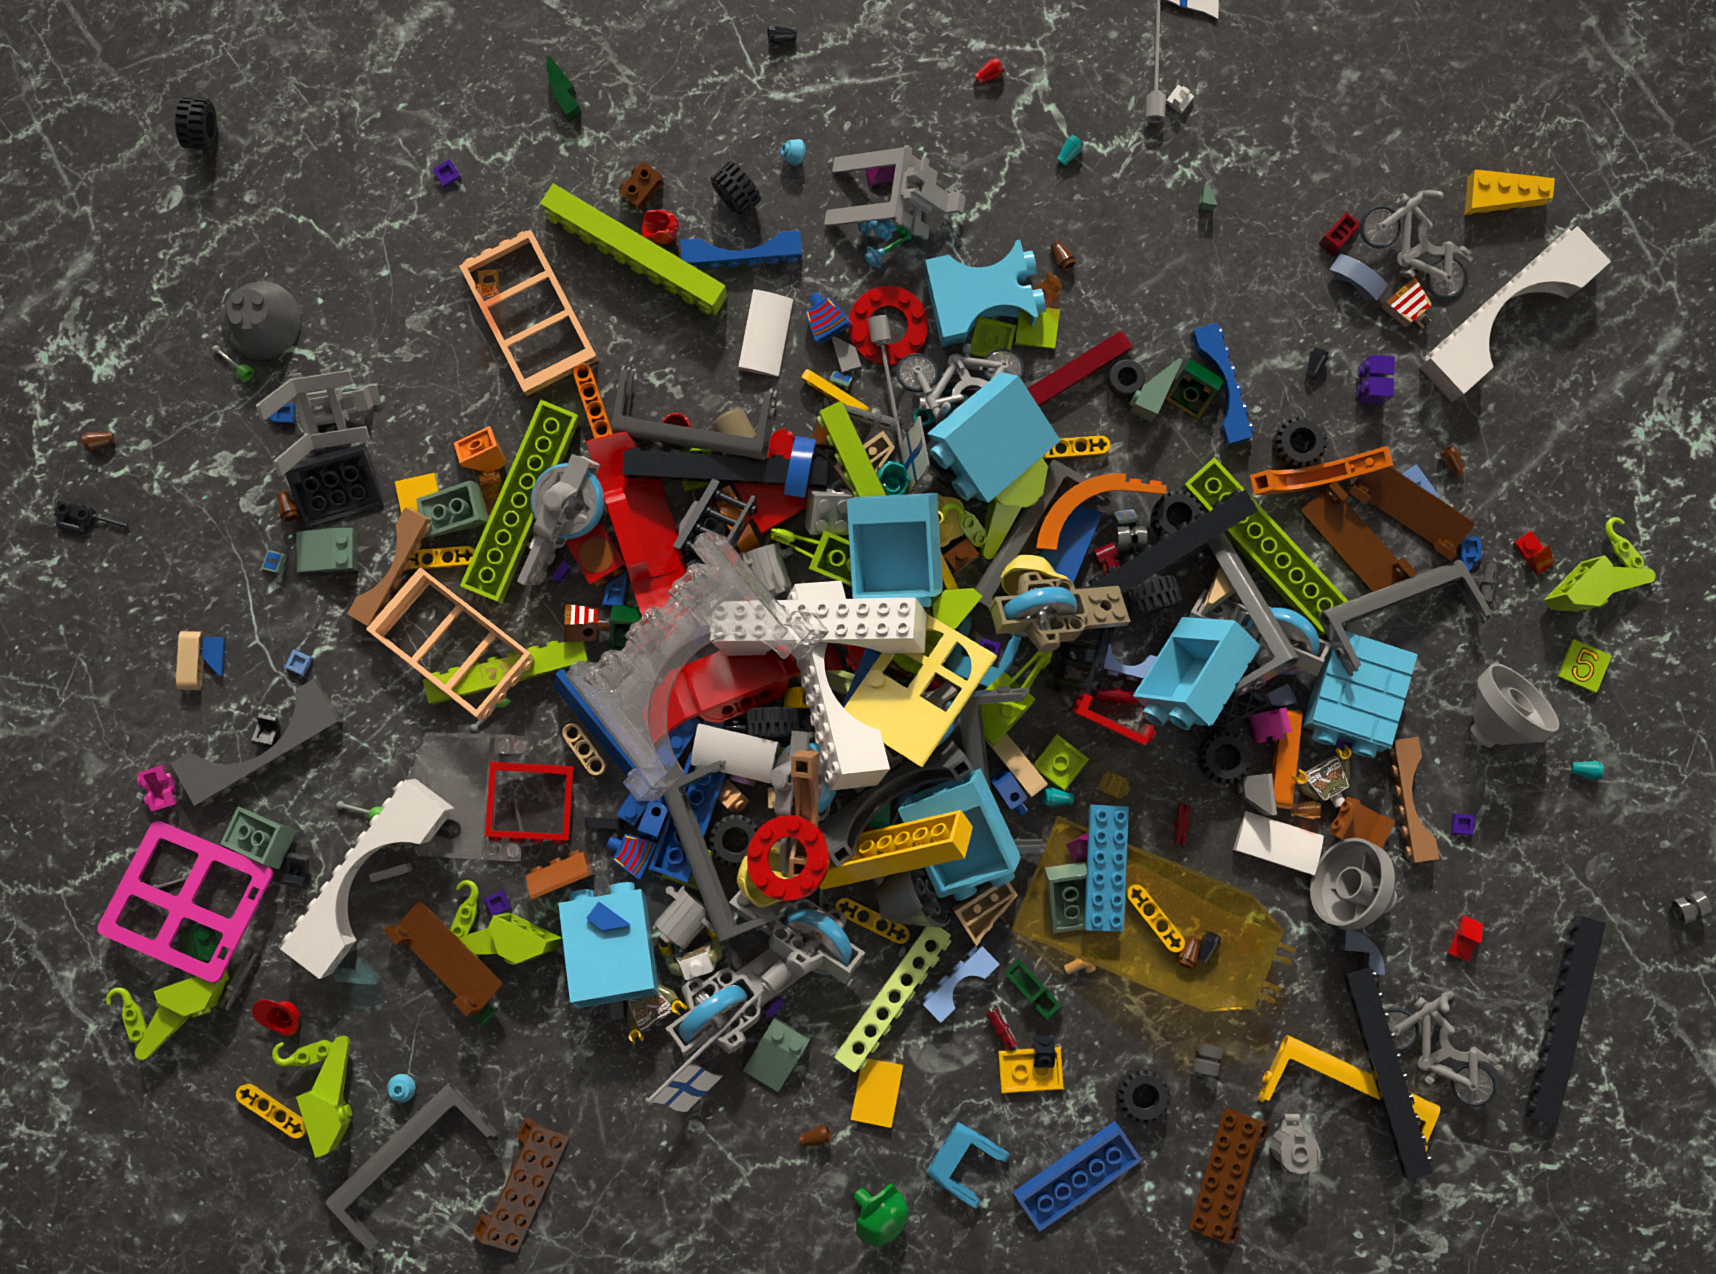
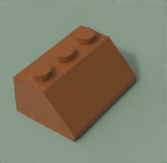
M580 850L569 853V858L561 861L559 857L549 861L550 866L542 869L540 865L530 869L531 874L526 875L531 899L539 898L594 875L595 873L587 853H580Z

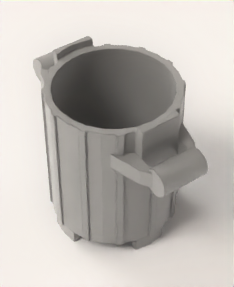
M778 542L756 548L745 554L741 552L737 555L739 561L731 566V571L745 570L756 601H761L762 597L764 601L773 600V597L782 594L785 589L787 594L792 590V584L783 558L785 559L792 555L793 549L788 547L782 550Z
M668 886L666 893L675 898V900L658 918L652 929L658 927L662 931L659 937L666 943L670 942L673 945L676 943L681 947L678 950L681 953L705 925L711 932L715 931L705 905L685 890V886H682L678 892L674 887Z
M1284 1114L1281 1127L1272 1136L1270 1148L1272 1156L1281 1165L1285 1182H1300L1302 1174L1311 1172L1318 1165L1321 1152L1318 1143L1311 1135L1304 1131L1300 1115ZM1286 1122H1297V1124H1286Z

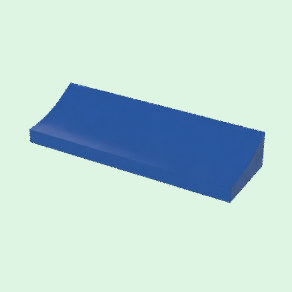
M1078 505L1069 514L1062 526L1057 550L1042 549L1039 557L1045 558L1057 574L1066 576L1073 583L1103 512Z
M563 669L559 670L556 673L552 686L627 778H630L644 765L571 675Z
M690 752L682 776L695 771L696 766L691 765L692 752ZM718 771L685 788L703 838H705L727 773ZM669 812L649 869L689 882L692 870Z
M1114 1121L1020 1186L1013 1193L1040 1232L1142 1160L1119 1125Z

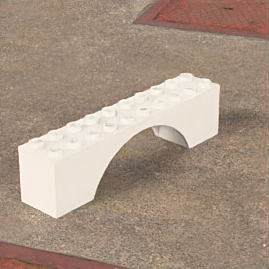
M1578 226L1572 231L1567 229L1495 293L1493 297L1466 319L1464 323L1437 345L1435 349L1422 359L1424 363L1419 368L1451 402L1455 401L1493 368L1489 351L1490 332L1498 311L1506 301L1518 295L1532 292H1547L1569 298L1611 261Z
M842 581L795 584L786 600L846 599ZM828 642L792 644L793 650L797 654V667L801 670L802 674L801 684L806 690V704L810 707L811 711L810 721L816 731L815 741L820 748V762L824 764L825 782L829 785L830 791L878 785L890 769L881 732L879 729L872 728L855 719L841 706L832 693L824 667L825 650Z
M916 598L714 602L711 642L726 656L765 655L775 647L804 642L849 644L882 653H925L927 613Z
M417 779L400 781L394 789L396 793L392 798H388L383 803L382 812L379 815L376 814L370 821L369 825L371 827L367 832L361 833L357 839L359 843L354 849L351 848L344 857L346 860L342 866L338 865L333 871L332 875L334 877L330 882L327 881L321 887L320 896L317 899L314 898L307 906L308 912L305 916L302 915L295 923L297 927L282 940L284 944L280 949L319 979L332 974L357 941L349 923L348 896L353 879L362 864L373 853L388 844L395 842L422 844L431 841L454 810V807Z

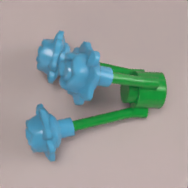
M886 219L858 223V230L864 233L865 237L870 236L872 228H875L877 236L885 242L892 238V232L896 229L899 235H903L902 238L884 249L875 250L867 246L864 257L871 267L881 268V257L887 251L912 238L911 231L901 225H896L893 223V220Z

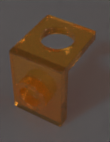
M498 269L478 271L479 284H475V289L478 293L486 297L500 294ZM486 275L494 276L495 281L493 283H483Z
M1049 271L1046 273L1045 279L1033 290L1046 289L1049 296L1045 299L1046 305L1060 293L1062 285L1059 278Z

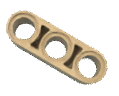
M181 631L179 634L176 687L178 690L199 691L202 687L204 662L202 658L203 632Z
M576 724L566 725L563 729V737L587 771L596 776L604 774L607 769V763L584 730ZM571 728L578 730V735L574 739L568 736ZM584 744H588L590 747L587 755H582L580 752V748ZM598 760L601 762L602 768L600 771L594 772L592 764Z

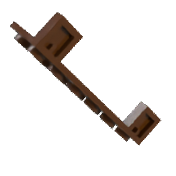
M1393 467L1358 476L1349 488L1350 494L1365 504L1368 501L1434 544V550L1451 561L1456 556L1457 547L1475 525L1474 521Z
M1336 481L1328 485L1300 510L1371 592L1409 579L1417 573L1404 557L1397 559L1345 501L1348 494Z
M417 901L398 925H388L383 931L396 945H407L457 996L453 1003L466 1017L478 1015L503 985L502 981L422 901Z
M1224 1108L1189 1226L1191 1230L1226 1244L1236 1243L1241 1226L1240 1222L1235 1221L1257 1143L1265 1142L1271 1122Z
M525 1117L517 1135L524 1145L491 1217L481 1214L473 1231V1234L481 1243L515 1253L518 1252L569 1139L565 1134L539 1126L533 1119Z

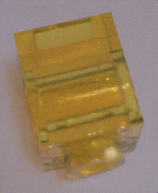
M1106 770L1103 773L1097 790L1114 798L1122 799L1123 796H1127L1131 786L1128 785L1130 780Z

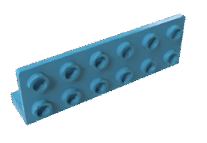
M1090 805L1085 930L1124 932L1129 807Z

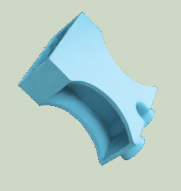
M1016 240L1014 247L1003 260L988 267L966 266L957 262L950 255L925 260L924 274L941 347L965 343L967 336L976 325L978 316L986 318L1010 316L1018 319L1019 311L1022 309L1029 314L1031 327L1036 326L1038 314L1046 312L1042 289L1032 290L1031 285H1019L1025 283L1027 276L1037 274L1033 251L1023 252L1020 240Z

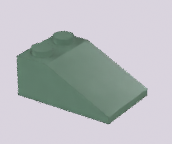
M1177 359L1145 384L1141 391L1137 390L1129 403L1132 406L1131 413L1150 422L1154 420L1182 363V359Z
M467 481L416 499L419 512L432 519L430 522L431 528L425 535L426 538L475 528L487 524L489 520L481 484L473 481Z
M329 528L297 532V573L358 571V531L354 528Z
M238 806L220 844L263 865L279 869L296 831Z
M1086 863L1046 867L1045 880L1053 933L1085 929Z
M774 1017L743 1071L779 1092L810 1041V1037Z

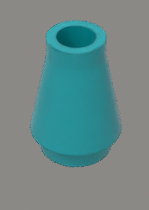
M1071 135L1070 138L1066 139L1057 157V161L1066 166L1083 150L1084 143L1076 136Z
M1598 761L1572 762L1571 774L1594 781L1597 779L1601 780L1603 777L1604 764Z
M1050 787L1049 789H1044L1042 802L1048 808L1065 805L1072 806L1074 794Z

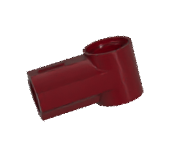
M1113 543L1093 550L1097 564L1102 568L1104 576L1107 575L1106 570L1114 565L1118 568L1120 567L1119 555Z

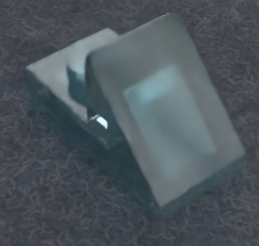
M363 957L357 958L356 973H354L355 969L342 968V971L336 972L334 976V981L372 985L380 983L379 976Z

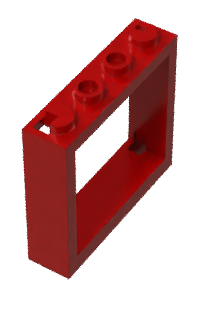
M489 762L484 836L489 837V841H501V837L510 838L509 842H522V838L531 839L530 843H543V839L551 840V844H564V840L569 841L573 766ZM496 771L565 774L562 834L492 830Z

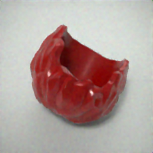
M647 210L642 224V236L657 245L672 243L679 231V222L675 215L667 210Z

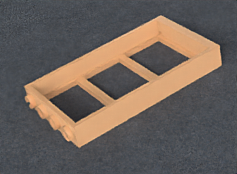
M531 230L522 231L517 234V237L511 240H504L499 243V246L493 249H486L481 252V255L476 258H468L459 266L526 396L572 374L578 364L590 365L598 361ZM531 242L545 271L484 301L470 272ZM549 278L565 310L504 340L488 308ZM570 317L586 349L524 380L508 347Z
M421 567L366 629L372 636L479 721L491 715L492 708L497 702L500 703L505 698L507 690L518 683L519 676L531 667L530 664L534 660L530 652ZM430 584L453 602L456 607L414 656L410 658L384 636ZM464 611L489 630L490 633L444 685L419 665L418 662L460 613ZM497 637L522 657L476 710L453 692L452 689Z

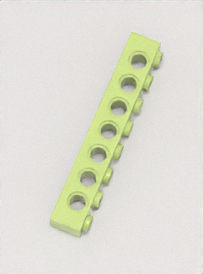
M925 926L834 1057L853 1072H856L857 1069L862 1070L868 1061L865 1059L868 1053H874L880 1043L877 1040L881 1035L885 1036L892 1027L889 1024L894 1017L897 1019L904 1010L901 1006L905 1000L909 1002L916 992L913 989L917 983L920 985L923 983L928 975L925 973L929 966L933 968L939 960L937 955L940 950L943 949L945 951L951 943L949 939L951 935L941 927ZM928 940H933L936 943V948L931 952L925 949V943ZM916 957H922L924 960L923 967L919 969L913 966V960ZM904 974L912 976V982L907 986L901 984V977ZM892 991L900 993L898 1002L893 1003L889 1000V994ZM881 1008L888 1010V1016L883 1020L879 1019L876 1015L877 1011ZM869 1025L876 1028V1034L872 1037L864 1033L865 1028ZM855 1043H862L864 1045L862 1053L856 1054L853 1052L852 1047Z

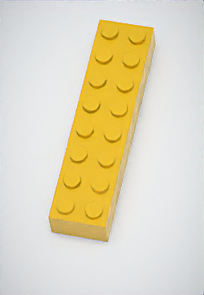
M958 810L864 832L858 840L854 857L840 867H837L830 857L827 875L819 887L823 890L964 859L973 826L963 812Z

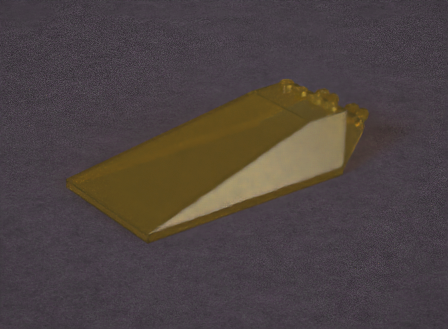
M1057 816L1046 843L1047 847L1044 848L1045 852L1042 853L1012 931L1205 1012L1254 1009L1258 998L1275 1004L1276 1000L1273 997L1263 995L1260 992L1263 985L1275 992L1280 991L1281 987L1266 982L1265 979L1273 959L1288 965L1291 963L1289 958L1276 955L1278 947L1290 953H1294L1296 948L1280 942L1284 930L1251 893L1127 844L1124 932L1080 929L1053 933L1046 889L1045 868L1085 862L1087 865L1088 856L1075 862L1066 844L1089 832V828ZM1137 884L1146 890L1182 935L1185 944L1189 936L1201 940L1202 935H1205L1206 931L1221 936L1220 942L1222 944L1209 963L1198 959L1194 969L1178 964V956L1181 951L1173 952L1166 948L1128 900L1126 891L1129 886ZM1132 889L1133 894L1131 895V897H1136L1140 901V903H1137L1138 907L1142 904V902L1148 900L1147 897H1145V899L1143 900L1139 896V893L1141 892L1140 889ZM1145 905L1143 909L1146 916L1153 915L1155 911L1153 905ZM1164 920L1159 921L1156 925L1159 932H1165L1168 927ZM1171 930L1169 934L1163 936L1164 939H1166V937L1170 938V940L1172 941V943L1170 944L1171 947H1179V938L1174 939L1171 936V933H1174L1173 930Z

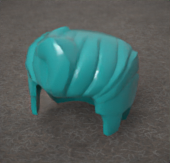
M888 461L876 473L886 496L906 494L910 477L905 467L900 463Z

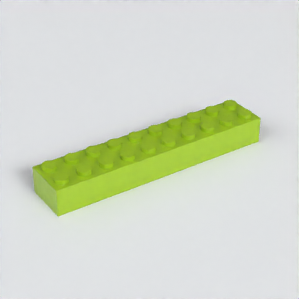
M554 183L542 199L540 204L547 220L553 224L558 222L563 225V229L570 234L575 232L580 235V239L589 245L591 243L595 244L600 252L606 255L608 253L612 254L617 262L623 265L627 263L632 266L631 269L637 274L641 275L644 273L649 276L648 279L652 283L664 285L665 290L669 293L681 295L683 301L690 305L696 304L700 307L699 310L706 315L711 313L716 316L728 295L724 284Z
M540 400L460 584L462 588L502 604L536 522L531 509L532 489L543 472L554 465L563 463L581 421L577 414Z
M1215 457L1181 487L1185 493H1191V497L1196 496L1198 498L1196 501L1198 503L1201 502V510H1204L1205 513L1213 509L1211 505L1222 499L1223 502L1229 500V494L1239 488L1241 491L1245 490ZM1251 497L1258 511L1227 529L1224 533L1229 541L1293 610L1299 612L1313 625L1318 636L1324 635L1325 631L1319 620L1320 612L1348 602V600Z

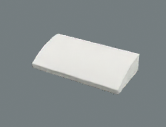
M753 289L739 361V370L779 377L793 299Z
M698 724L691 765L698 766L706 763L708 766L720 760L721 762L726 761V764H724L725 769L719 772L771 783V772L775 767L780 743Z
M1245 811L1233 850L1300 872L1315 875L1324 836Z

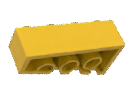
M1475 169L1468 176L1465 215L1545 205L1553 198L1555 178Z

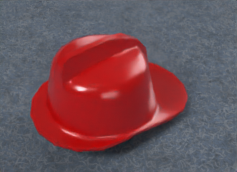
M265 999L259 1000L252 1007L254 1019L262 1026L285 1036H290L297 1031L298 1020L301 1014L293 1003L289 1001L277 1003Z

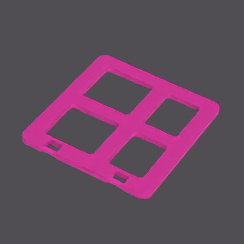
M161 821L153 822L98 924V932L116 942L209 982L216 983L222 979L234 951H236L259 905V901L273 877V870L267 865H263ZM162 839L194 851L199 855L178 896L168 894L140 880ZM215 861L252 876V880L231 919L199 907L193 902L209 869ZM254 887L258 888L259 891L255 899H249ZM132 896H137L169 910V915L155 940H150L118 926V920ZM189 918L222 932L223 937L209 963L201 962L171 948V944L184 919ZM224 947L229 948L225 959H219Z

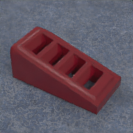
M1345 212L1324 235L1319 245L1334 256L1360 227V222L1348 212ZM1343 221H1345L1348 225H1350V226L1352 227V229H1350L1348 226H1346V225L1343 223Z

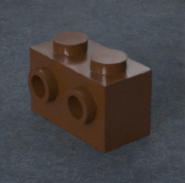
M643 161L640 165H636L633 168L631 177L628 180H624L620 185V198L640 212L664 182L663 177Z

